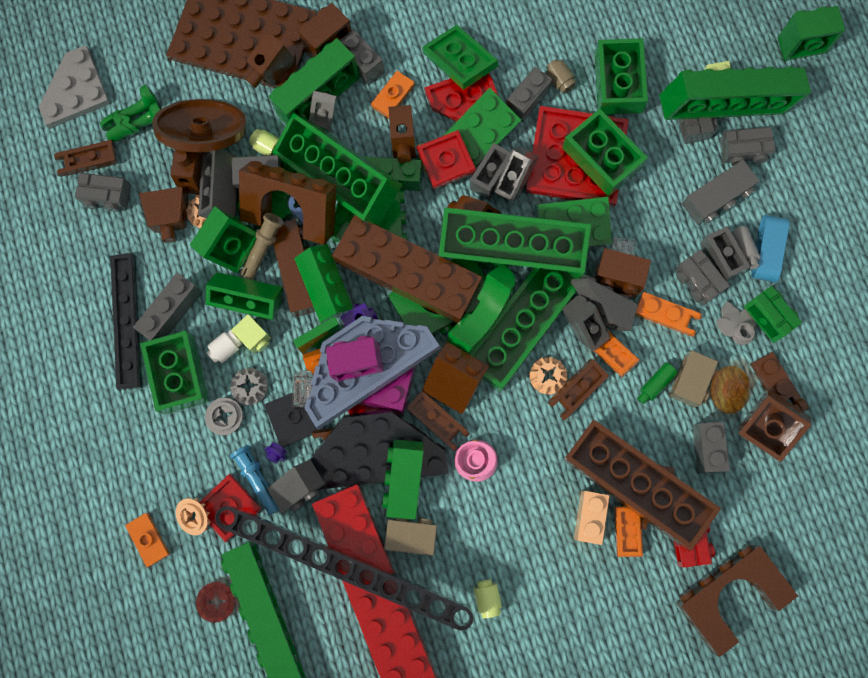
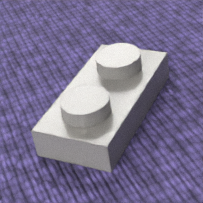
M317 91L313 92L309 119L324 130H331L336 96Z

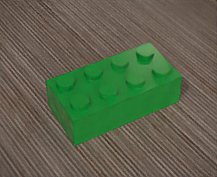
M337 38L332 43L326 44L318 55L310 58L304 67L298 72L292 73L284 84L276 87L271 95H269L277 116L286 125L292 113L309 119L314 91L334 95L337 99L360 79L356 58Z

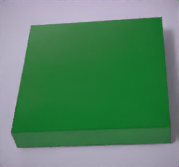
M332 317L294 339L293 342L302 354L320 349L322 342L342 330V327L337 319Z

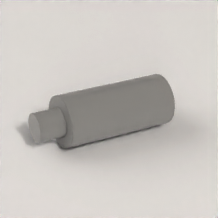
M745 226L736 228L732 235L751 266L750 269L758 268L760 255L749 228Z

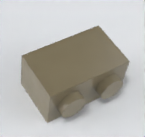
M692 350L686 353L668 397L694 408L700 406L701 403L705 404L710 393L707 388L710 382H714L718 374V369H716L718 361Z
M403 518L388 520L384 550L433 556L437 525H432L433 520L422 518H418V523L408 522V519Z

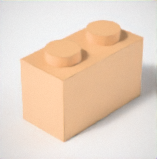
M581 491L574 540L602 545L609 495Z

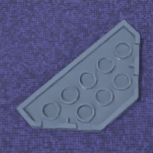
M361 316L322 342L321 356L318 366L315 367L311 382L312 389L309 398L306 400L305 409L315 427L321 429L440 350L441 347L427 326H413L403 322L382 321ZM362 336L374 337L380 344L384 372L336 382L329 376L326 347L333 346L334 343L340 341H357V338Z

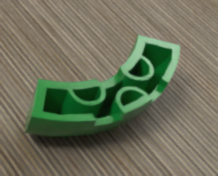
M500 264L487 274L482 290L477 297V300L480 302L476 305L472 314L467 312L461 321L449 331L446 343L449 342L464 352L469 353L489 332L505 308L515 285V277L512 271L505 265Z

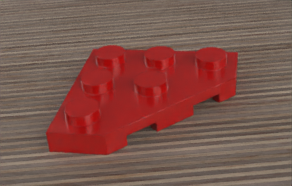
M490 73L464 90L451 78L424 87L432 111L455 121H458L489 88L498 95Z

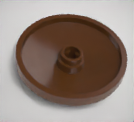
M192 99L170 104L159 110L152 121L154 135L158 141L170 148L188 152H209L224 149L240 141L246 133V118L240 109L226 102L210 99Z

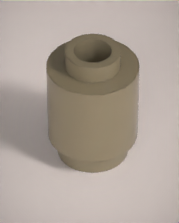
M555 59L547 65L546 68L548 70L545 74L551 77L552 84L557 91L565 94L577 84L576 76L564 60L558 61Z

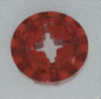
M212 582L205 585L199 591L196 598V608L204 620L217 623L227 619L234 611L236 599L226 583ZM215 594L218 599L225 600V602L218 605V609L215 608V605H211V603L207 604V602L215 598Z

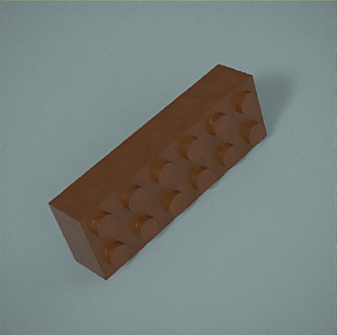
M356 215L352 218L332 255L336 264L457 324L466 315L482 283L481 276L377 225L363 221Z
M594 419L565 457L567 464L688 552L692 551L721 510L716 504Z

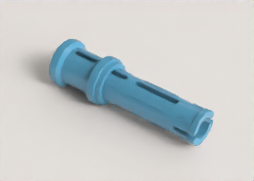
M246 445L233 452L230 457L235 459L241 469V476L248 479L268 516L277 512L279 508L267 490L269 485L259 470L261 468L260 463L254 460L249 451L250 446Z

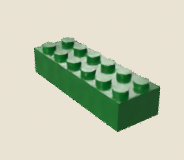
M788 66L774 69V67L764 69L749 67L743 70H734L733 68L724 70L705 69L703 71L687 69L681 71L659 94L665 120L783 115L811 94L805 68Z
M292 113L272 151L274 155H278L282 161L298 173L336 184V201L363 221L376 225L381 224L403 185L316 123L296 113Z
M444 208L439 257L585 273L591 224Z
M534 268L508 301L489 332L469 352L471 356L489 366L483 378L485 382L500 393L561 314L563 307L576 294L577 291L571 284V280L582 279L585 276L584 274L543 268Z

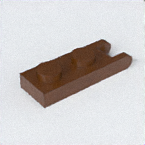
M112 140L54 154L55 160H64L65 168L57 170V176L59 177L118 163L115 144Z
M590 358L548 401L550 407H553L559 401L565 408L560 417L562 420H566L609 375L594 359Z
M423 391L406 408L453 451L457 449V446L451 442L454 436L459 431L466 437L470 434Z

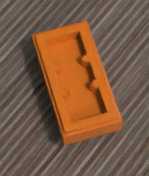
M396 71L371 103V107L389 119L388 107L400 106L414 88L415 82L399 71Z
M608 331L610 335L609 340L597 350H594V352L616 373L624 377L639 363L640 359Z
M614 507L617 557H643L641 517L628 507Z
M145 513L125 525L147 568L171 555L149 513Z

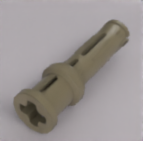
M265 213L263 216L264 222L261 229H258L255 234V244L241 271V275H244L246 279L253 280L268 247L275 243V235L279 227H282L284 224L282 218L275 214Z

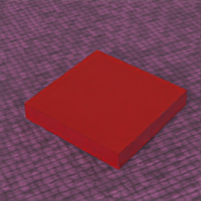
M459 130L416 147L433 189L472 175L476 171Z
M232 474L227 475L199 502L200 504H205V511L210 512L207 517L211 521L209 525L224 542H228L235 534L221 529L216 524L215 516L220 508L234 506L255 515L263 509ZM231 511L225 514V521L229 525L234 521V514Z

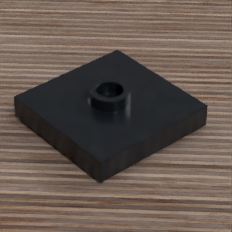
M308 386L264 404L279 445L283 448L311 437L312 432L315 430H321L315 427L305 409L306 400L311 393Z

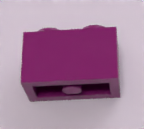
M362 336L357 338V341H340L334 343L333 346L326 347L329 376L336 382L384 372L380 344L374 337Z

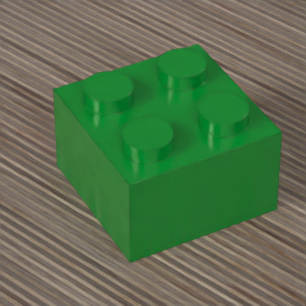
M823 6L806 12V10H801L794 13L777 38L784 61L828 53L846 30L839 7Z
M214 206L190 246L203 258L238 273L255 244V234L257 231L248 223L240 221L237 217Z

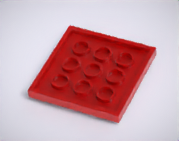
M540 106L532 153L538 155L539 158L528 179L526 193L569 200L608 197L562 149L565 137L588 119L592 113ZM608 116L627 136L629 119ZM619 189L608 197L609 206H616Z

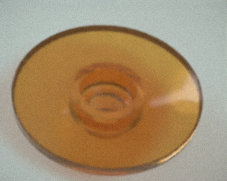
M737 366L723 367L716 373L711 384L713 403L724 413L740 411L746 405L750 395L748 376Z

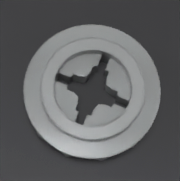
M247 367L246 369L239 370L232 378L230 386L232 397L244 405H253L260 402L268 390V382L265 375L254 368ZM248 379H250L252 384L258 385L252 387L249 393H247L246 389L240 387L247 384Z
M219 398L213 401L205 413L207 427L213 433L222 436L232 434L239 429L243 420L242 408L236 401L230 398ZM222 410L225 413H233L227 418L228 425L222 420L218 421L222 416Z

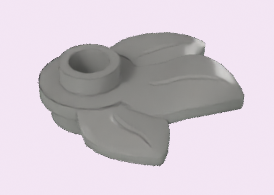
M724 303L721 310L722 318L716 320L718 329L725 336L732 337L739 345L749 344L755 336L754 328L757 323L746 309L740 312L731 303Z

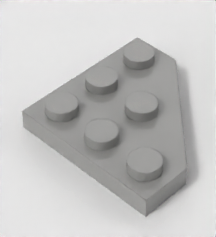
M86 45L65 53L39 105L45 125L49 129L111 104L91 52Z

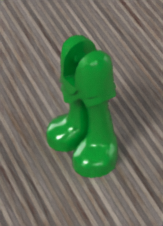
M147 84L139 89L140 100L127 108L112 112L100 121L102 130L108 131L106 133L108 140L117 142L128 136L135 135V133H139L140 128L152 124L155 114L162 108ZM148 110V112L145 113V114H143L142 116H140V117H138V118H136V119H134V120H131V119H130V118H132V117H134V116H136V115H138V114H141V113H143V112H145V111Z

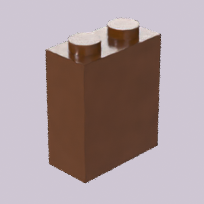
M447 342L437 355L422 391L463 415L489 366Z

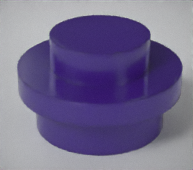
M271 443L270 446H266L264 449L267 453L266 458L276 464L279 461L285 462L287 459L285 456L288 452L276 443Z

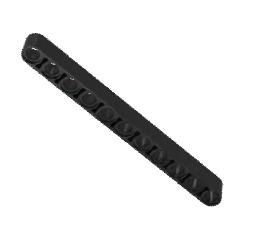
M225 506L216 513L215 521L221 529L454 629L467 630L473 623V613L469 606L241 508ZM228 511L234 514V521L230 525L225 521V514ZM251 520L257 524V531L254 534H250L247 530V525ZM273 530L278 531L280 534V541L277 544H273L270 541V533ZM295 540H300L303 543L304 548L300 554H296L292 549ZM319 549L327 554V560L324 564L318 563L315 559V553ZM342 559L347 560L350 564V571L346 574L341 573L338 569V563ZM366 569L370 570L374 575L373 582L369 584L361 579V573ZM385 581H395L398 587L397 591L392 594L386 592L384 589ZM410 590L420 592L421 601L415 604L411 603L407 598L408 592ZM441 600L445 604V610L439 614L434 613L431 609L433 601ZM460 610L466 611L469 615L468 621L463 624L456 622L454 618L456 612Z

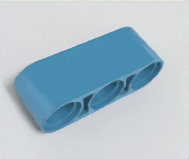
M766 214L762 217L756 242V248L760 255L759 267L751 270L752 278L773 283L779 280L789 230V219Z

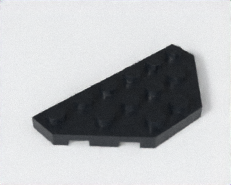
M387 409L343 415L335 428L319 445L310 460L325 485L318 489L323 490L357 484L385 482L386 470L391 471V463L387 462L388 447L393 448L394 439L423 442L421 477L448 474L445 447L431 440L412 423L409 424L401 418L397 412Z

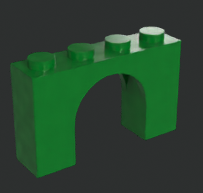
M453 258L450 262L482 277L481 286L467 311L472 314L474 308L480 302L477 300V297L482 290L486 277L476 261ZM395 292L388 294L393 307L404 324L427 326L434 337L440 333L442 335L448 334L454 328V325L457 324L441 315L428 312L421 305Z

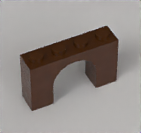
M250 161L239 170L240 221L262 226L264 214L272 213V191L279 190L291 195L302 209L303 239L325 245L334 235L336 184L329 183L324 179L310 178L302 173L285 171L280 167L263 165L259 161Z
M749 544L743 546L737 551L738 556L733 560L727 559L718 566L719 570L713 575L709 573L698 581L700 585L693 590L691 588L685 590L679 595L680 600L676 602V605L711 652L718 657H721L739 643V640L722 619L718 609L719 594L725 585L734 580L744 579L754 586L770 609L780 611L798 597L797 593L761 546H750Z

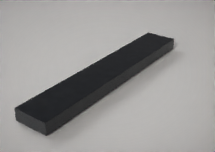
M133 253L111 255L116 390L142 388L140 335L133 328L139 320L136 257Z

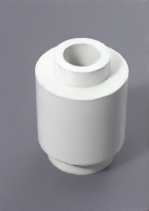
M231 330L227 333L223 332L207 345L209 350L206 353L215 363L217 361L224 363L240 350L238 347L242 345V342Z

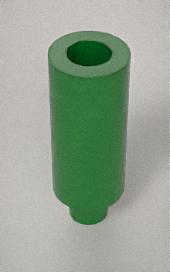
M665 362L640 388L641 394L637 397V400L642 405L648 400L653 401L677 376V370Z

